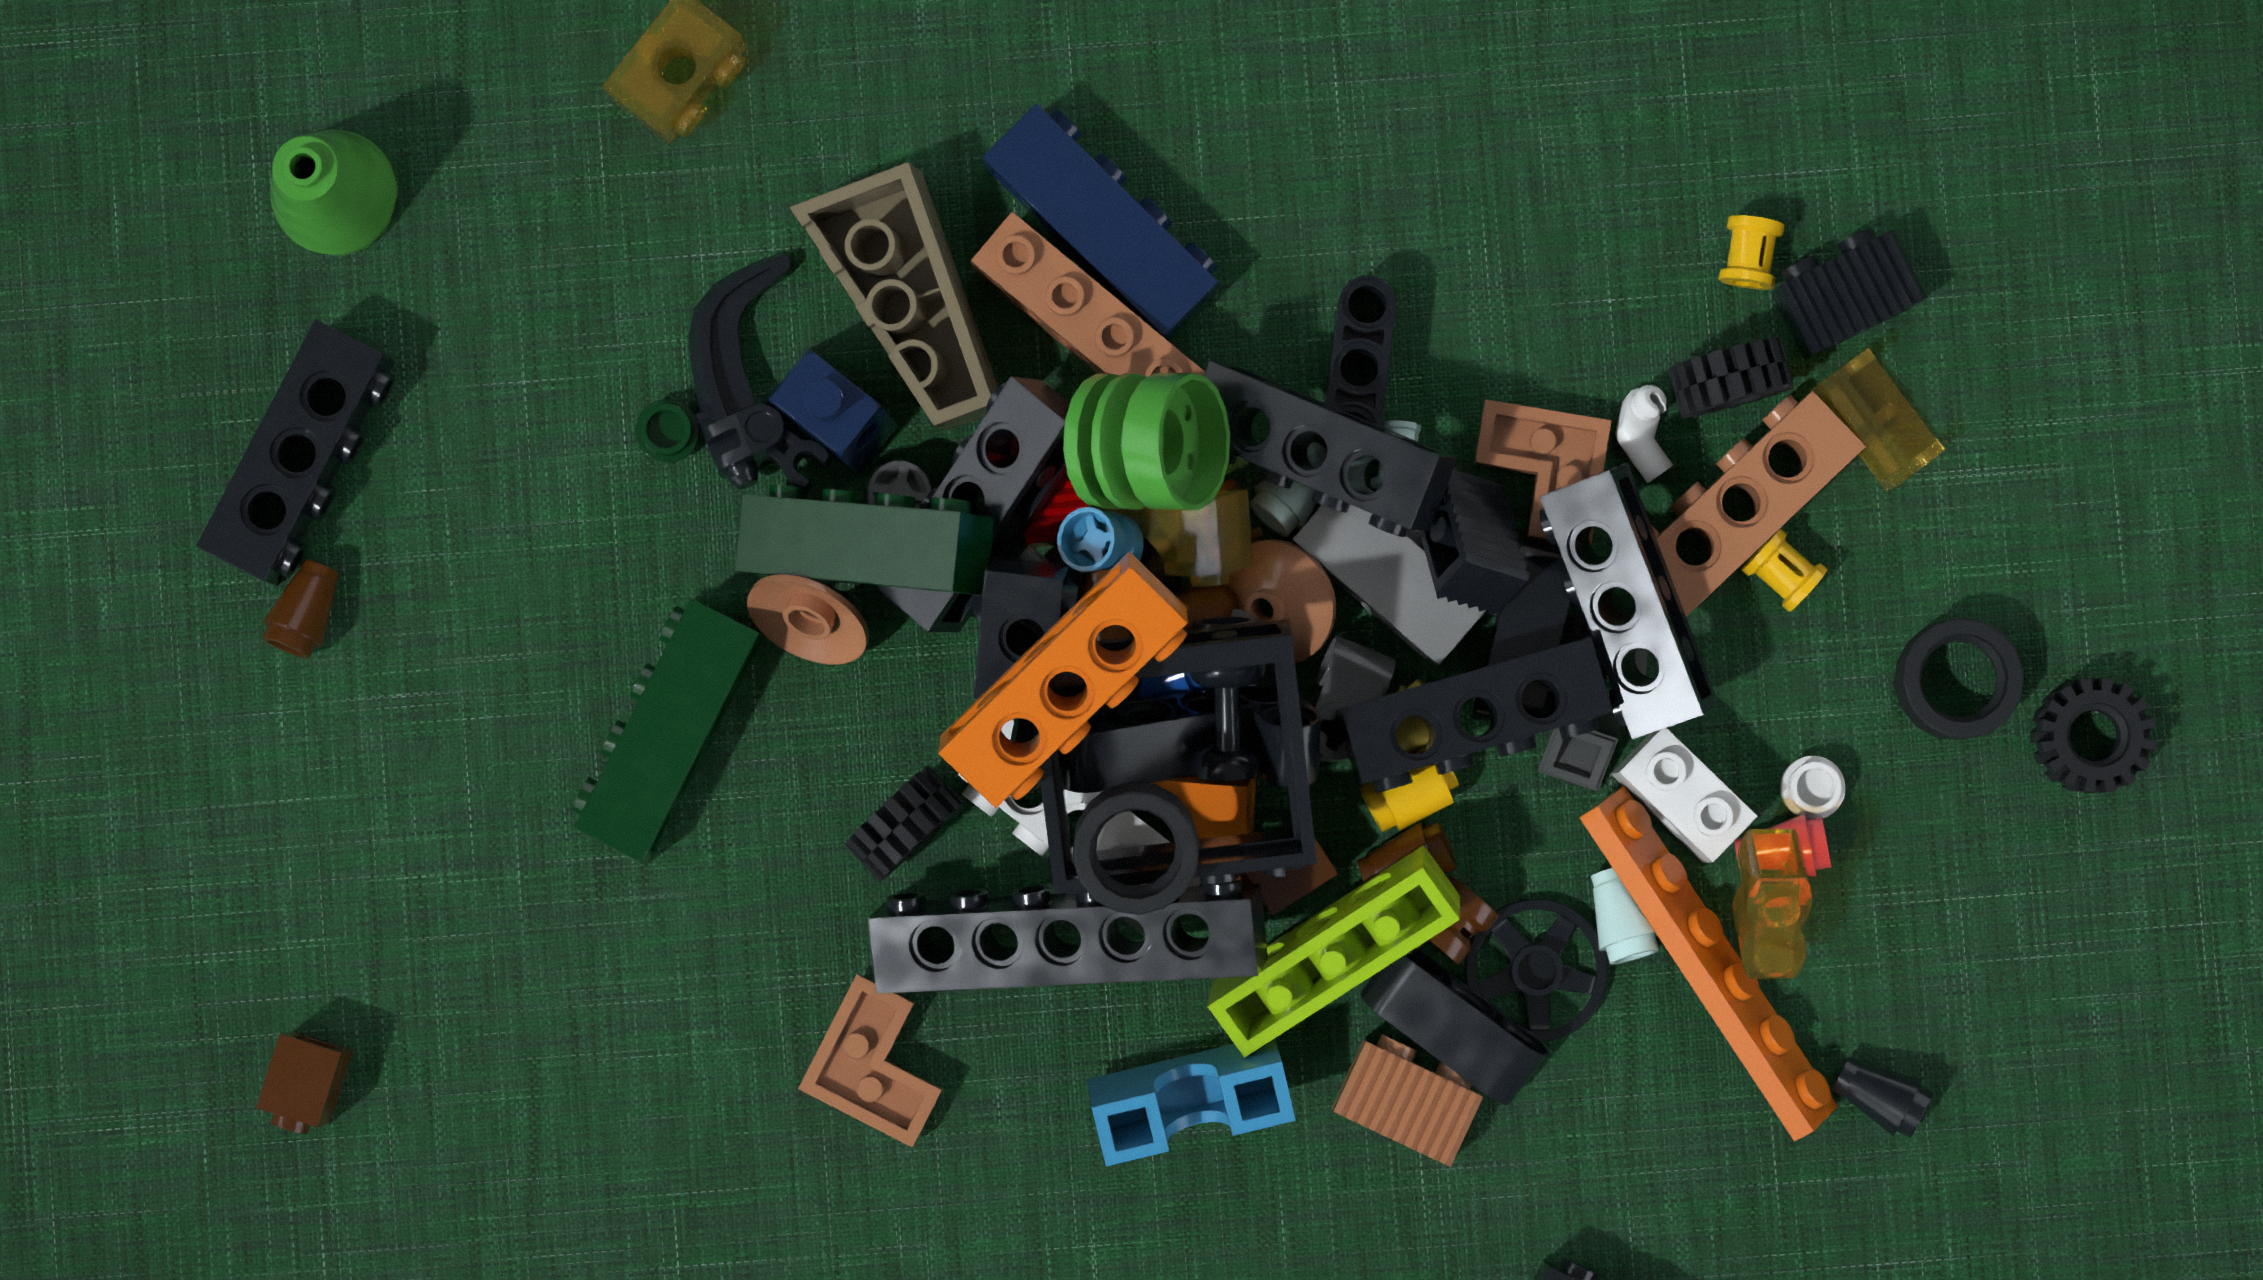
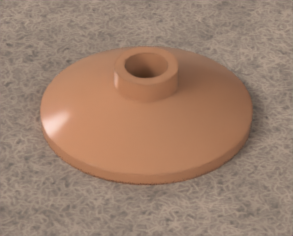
M1261 540L1240 549L1224 566L1218 583L1228 586L1234 592L1240 610L1249 613L1262 622L1289 619L1295 663L1312 656L1326 643L1335 623L1336 598L1332 583L1325 569L1308 551L1283 540ZM1260 598L1266 599L1271 603L1273 607L1272 618L1264 612Z
M771 575L757 581L748 595L747 609L756 627L774 644L797 657L820 664H846L858 659L868 644L869 630L860 612L841 594L823 583L795 575Z

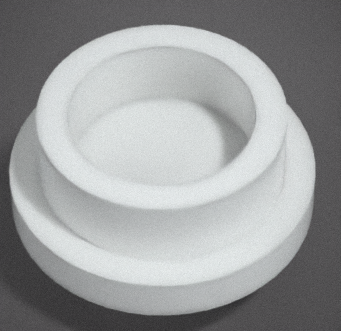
M1820 756L1802 757L1791 763L1783 773L1780 783L1781 797L1786 807L1797 816L1805 814L1806 819L1825 818L1833 814L1841 805L1845 796V780L1840 769L1832 761Z

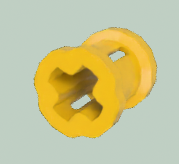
M1747 215L1729 216L1727 228L1732 231L1727 268L1720 269L1718 280L1724 284L1740 288L1774 289L1776 278L1770 274L1775 241L1777 237L1783 236L1784 224L1763 217Z
M1780 528L1756 550L1741 570L1747 576L1756 574L1784 599L1782 606L1788 612H1791L1813 590L1828 569L1821 563L1815 566L1785 541L1787 533Z

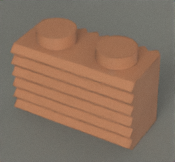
M1383 1034L1377 1045L1363 1039L1333 1102L1332 1111L1451 1167L1483 1096L1470 1090L1472 1084L1442 1062H1439L1435 1073L1413 1063L1412 1060L1417 1050Z

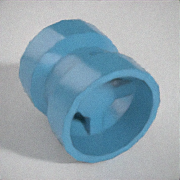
M1093 507L1078 508L1069 513L1061 523L1057 535V546L1062 560L1072 569L1081 572L1111 570L1129 551L1140 561L1144 548L1143 534L1138 524L1131 517Z

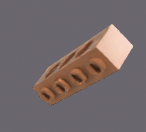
M1013 212L1009 214L971 259L973 271L1096 374L1122 375L1124 373H1133L1147 377L1154 373H1194L1205 375L1204 370Z
M1813 391L1799 402L1790 394L1786 396L1762 419L1770 429L1758 441L1751 445L1743 437L1716 463L1724 472L1707 489L1697 481L1670 506L1677 517L1660 533L1652 526L1686 617L1866 447ZM1785 445L1796 453L1799 465L1794 477H1781L1771 469L1768 456L1772 446ZM1738 488L1750 496L1753 511L1747 521H1735L1724 512L1722 498L1727 489ZM1681 532H1694L1704 539L1707 546V555L1701 565H1689L1679 558L1676 552V540Z

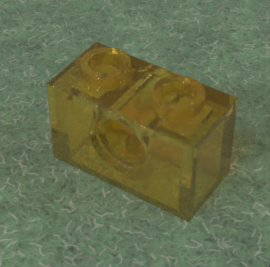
M670 0L603 84L602 88L610 100L669 145L677 134L685 138L696 128L707 110V107L702 103L718 84L725 88L738 75L746 61V58L741 54L747 46L738 31L698 0ZM677 57H688L696 62V70L689 81L675 85L664 80V70L671 60Z

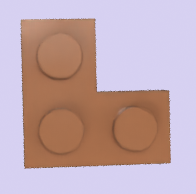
M1485 400L1483 402L1473 465L1536 475L1526 538L1549 541L1540 521V510L1544 508L1540 496L1603 472L1612 420ZM1594 526L1589 534L1590 546L1592 544Z
M858 973L798 1089L913 1148L943 1088L886 1060L915 1002L898 993L876 994L875 981Z

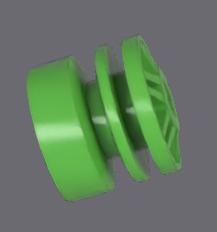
M1124 373L1122 375L1095 374L1084 380L1071 398L1064 424L1063 451L1067 474L1077 496L1089 507L1114 510L1120 508L1141 510L1147 507L1157 510L1199 511L1214 500L1223 485L1229 462L1230 430L1226 407L1219 391L1205 375L1194 373H1154L1147 377L1133 373Z

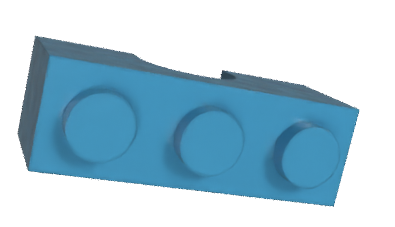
M1275 1039L1245 1058L1236 1045L1231 1044L1087 1079L1091 1108L1106 1167L1168 1152L1169 1138L1176 1132L1196 1124L1208 1122L1224 1123L1231 1128L1232 1135L1234 1136L1296 1121L1282 1060Z

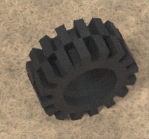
M1781 337L1759 339L1747 344L1742 343L1731 348L1719 349L1710 354L1700 355L1669 367L1670 377L1682 418L1697 417L1707 413L1719 412L1727 408L1731 409L1794 388Z
M2104 677L2081 679L2059 686V690L2049 693L2042 700L2045 705L2041 710L2035 711L2032 719L2033 722H2037L2036 731L2030 732V743H2036L2038 753L2033 754L2037 764H2044L2048 770L2044 774L2051 781H2059L2063 784L2062 788L2072 792L2080 791L2083 794L2106 793L2115 791L2120 786L2131 784L2137 779L2135 775L2138 771L2146 770L2151 762L2146 759L2148 751H2155L2157 739H2150V729L2156 728L2154 717L2147 718L2144 709L2149 706L2143 698H2135L2131 694L2134 689L2125 683L2118 685L2113 683L2114 679ZM2086 711H2097L2104 714L2111 720L2116 731V742L2113 750L2105 758L2098 761L2082 758L2075 752L2070 742L2072 723L2080 714Z
M928 765L884 802L854 832L844 845L881 882L941 828L964 802Z

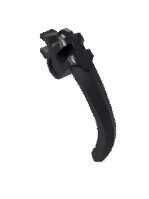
M784 253L752 263L716 282L695 306L688 336L693 380L701 412L696 414L719 475L722 478H728L729 482L738 489H745L756 484L759 468L775 462L783 469L785 476L793 487L807 488L809 492L813 486L808 479L797 473L799 461L805 457H814L827 468L833 462L821 444L812 440H801L789 431L782 416L772 406L756 403L743 366L739 338L741 318L747 307L756 297L776 282L779 283L791 274L793 270L792 262L788 255Z

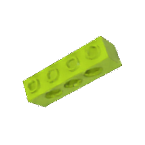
M1422 845L1267 946L1268 960L1258 976L1225 977L1213 980L1207 1007L1245 1058L1459 921L1460 895L1427 848Z

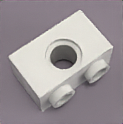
M1667 728L1650 733L1611 773L1622 786L1625 785L1628 791L1702 863H1713L1757 817L1739 797Z

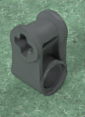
M1336 635L1331 641L1321 663L1315 682V690L1309 703L1319 712L1321 716L1320 724L1331 722L1337 718L1335 711L1337 709L1385 696L1394 673L1396 659ZM1320 731V761L1329 763L1349 758L1345 742L1332 744L1328 748L1325 746L1327 735Z

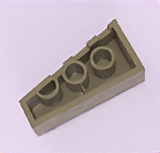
M907 162L789 207L820 250L819 253L833 274L837 276L855 303L856 309L867 326L872 329L888 353L889 359L932 424L949 431L984 418L988 412L986 409L988 400L998 388L923 173Z

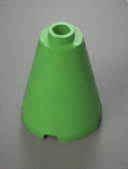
M337 129L322 130L295 137L279 148L272 166L271 205L278 224L295 243L316 253L345 256L368 248L386 232L392 220L391 216L398 197V183L390 161L373 142L351 131Z

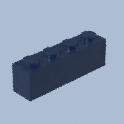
M1036 103L982 157L984 168L1113 295L1168 340L1217 291L1218 281L1211 275L1217 269L1216 264L1192 241L1183 247L1166 231L1172 225L1171 220L1154 202L1145 197L1138 203L1125 191L1121 185L1127 178L1108 157L1099 153L1093 159L1077 144L1076 141L1082 134L1063 113L1055 108L1048 115Z

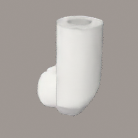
M1644 385L1630 391L1622 401L1615 431L1619 445L1647 484L1673 466L1654 439L1660 415L1667 408V398L1664 392L1655 385Z

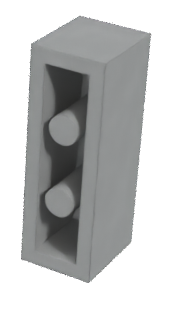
M1322 505L1292 539L1291 543L1300 546L1314 556L1332 581L1434 668L1440 665L1486 610L1479 612L1478 606L1468 608L1467 603L1458 605L1457 600L1448 602L1447 597L1437 599L1418 530L1408 529L1405 537H1399L1370 525L1368 522L1372 513L1356 506L1350 505L1348 512L1344 513Z

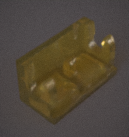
M1868 347L1810 391H1813L1866 446L1858 455L1887 492L1907 480L1946 449L1938 439H1935L1877 362L1876 356Z

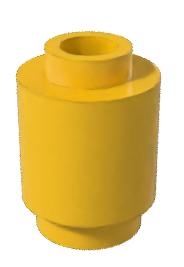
M1423 746L1415 750L1411 754H1417L1421 752L1425 747ZM1435 764L1410 770L1413 783L1375 793L1373 782L1371 781L1360 786L1359 790L1382 833L1395 826L1401 831L1454 803L1450 790L1459 786L1454 772L1438 775Z

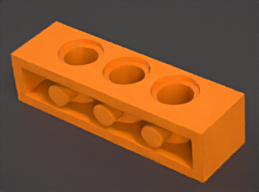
M1129 551L940 735L938 754L995 808L1009 795L1015 800H1019L1042 777L1044 771L1039 767L1057 749L1062 754H1066L1081 742L1091 728L1087 720L1101 706L1106 703L1110 708H1114L1133 691L1139 682L1135 674L1152 657L1161 662L1180 646L1187 636V633L1182 629L1188 623L1186 606ZM1120 625L1130 630L1134 639L1127 648L1120 651H1110L1103 648L1098 643L1096 637L1105 627ZM1061 672H1073L1084 679L1086 686L1076 696L1063 697L1053 692L1049 682L1055 675ZM1015 718H1023L1031 721L1039 732L1032 740L1017 743L1009 740L1001 729L1008 721Z

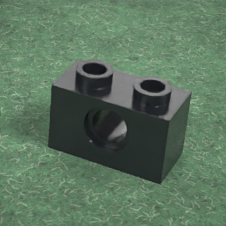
M992 556L984 574L973 698H979L1027 649L1033 646L1022 643L1015 637L1012 631V623L1020 619H1030L1037 622L1045 634L1079 601V586L1068 585L1070 569L1068 565ZM1058 688L1052 689L1057 694Z

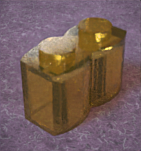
M1749 829L1738 849L1737 860L1741 884L1735 893L1732 906L1743 969L1749 979L1795 978L1802 969L1806 959L1807 947L1803 925L1812 907V891L1801 840L1795 829Z

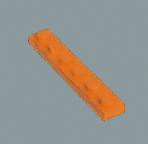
M1624 785L1606 796L1579 818L1795 1142L1814 1132L1838 1107L1831 1096L1829 1085L1822 1074L1813 1069L1795 1042L1794 1033L1785 1019L1777 1015L1759 988V982L1754 971L1749 965L1741 961L1723 934V928L1718 917L1713 911L1705 907L1689 883L1682 863L1678 858L1669 853L1653 829L1646 809L1633 799Z

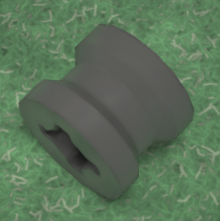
M892 461L882 465L872 475L868 485V500L870 505H876L877 493L916 497L915 508L919 509L924 498L933 489L927 475L917 465L907 461Z

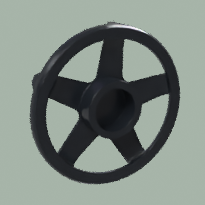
M1523 899L1511 902L1497 909L1495 912L1499 917L1488 931L1478 932L1470 940L1471 951L1465 957L1464 963L1465 984L1487 1000L1513 992H1521L1525 996L1530 1032L1541 1042L1553 1041L1570 1035L1592 1017L1599 1007L1606 990L1608 962L1606 952L1599 951L1598 933L1579 912L1565 904L1549 899ZM1526 910H1547L1560 914L1537 943H1530L1506 918ZM1576 925L1586 935L1594 950L1597 976L1569 967L1561 962V953ZM1492 931L1510 958V964L1506 969L1477 983L1476 962L1478 953L1485 937ZM1560 989L1592 995L1587 1005L1574 1019L1558 1028L1549 1030L1550 995L1554 990Z

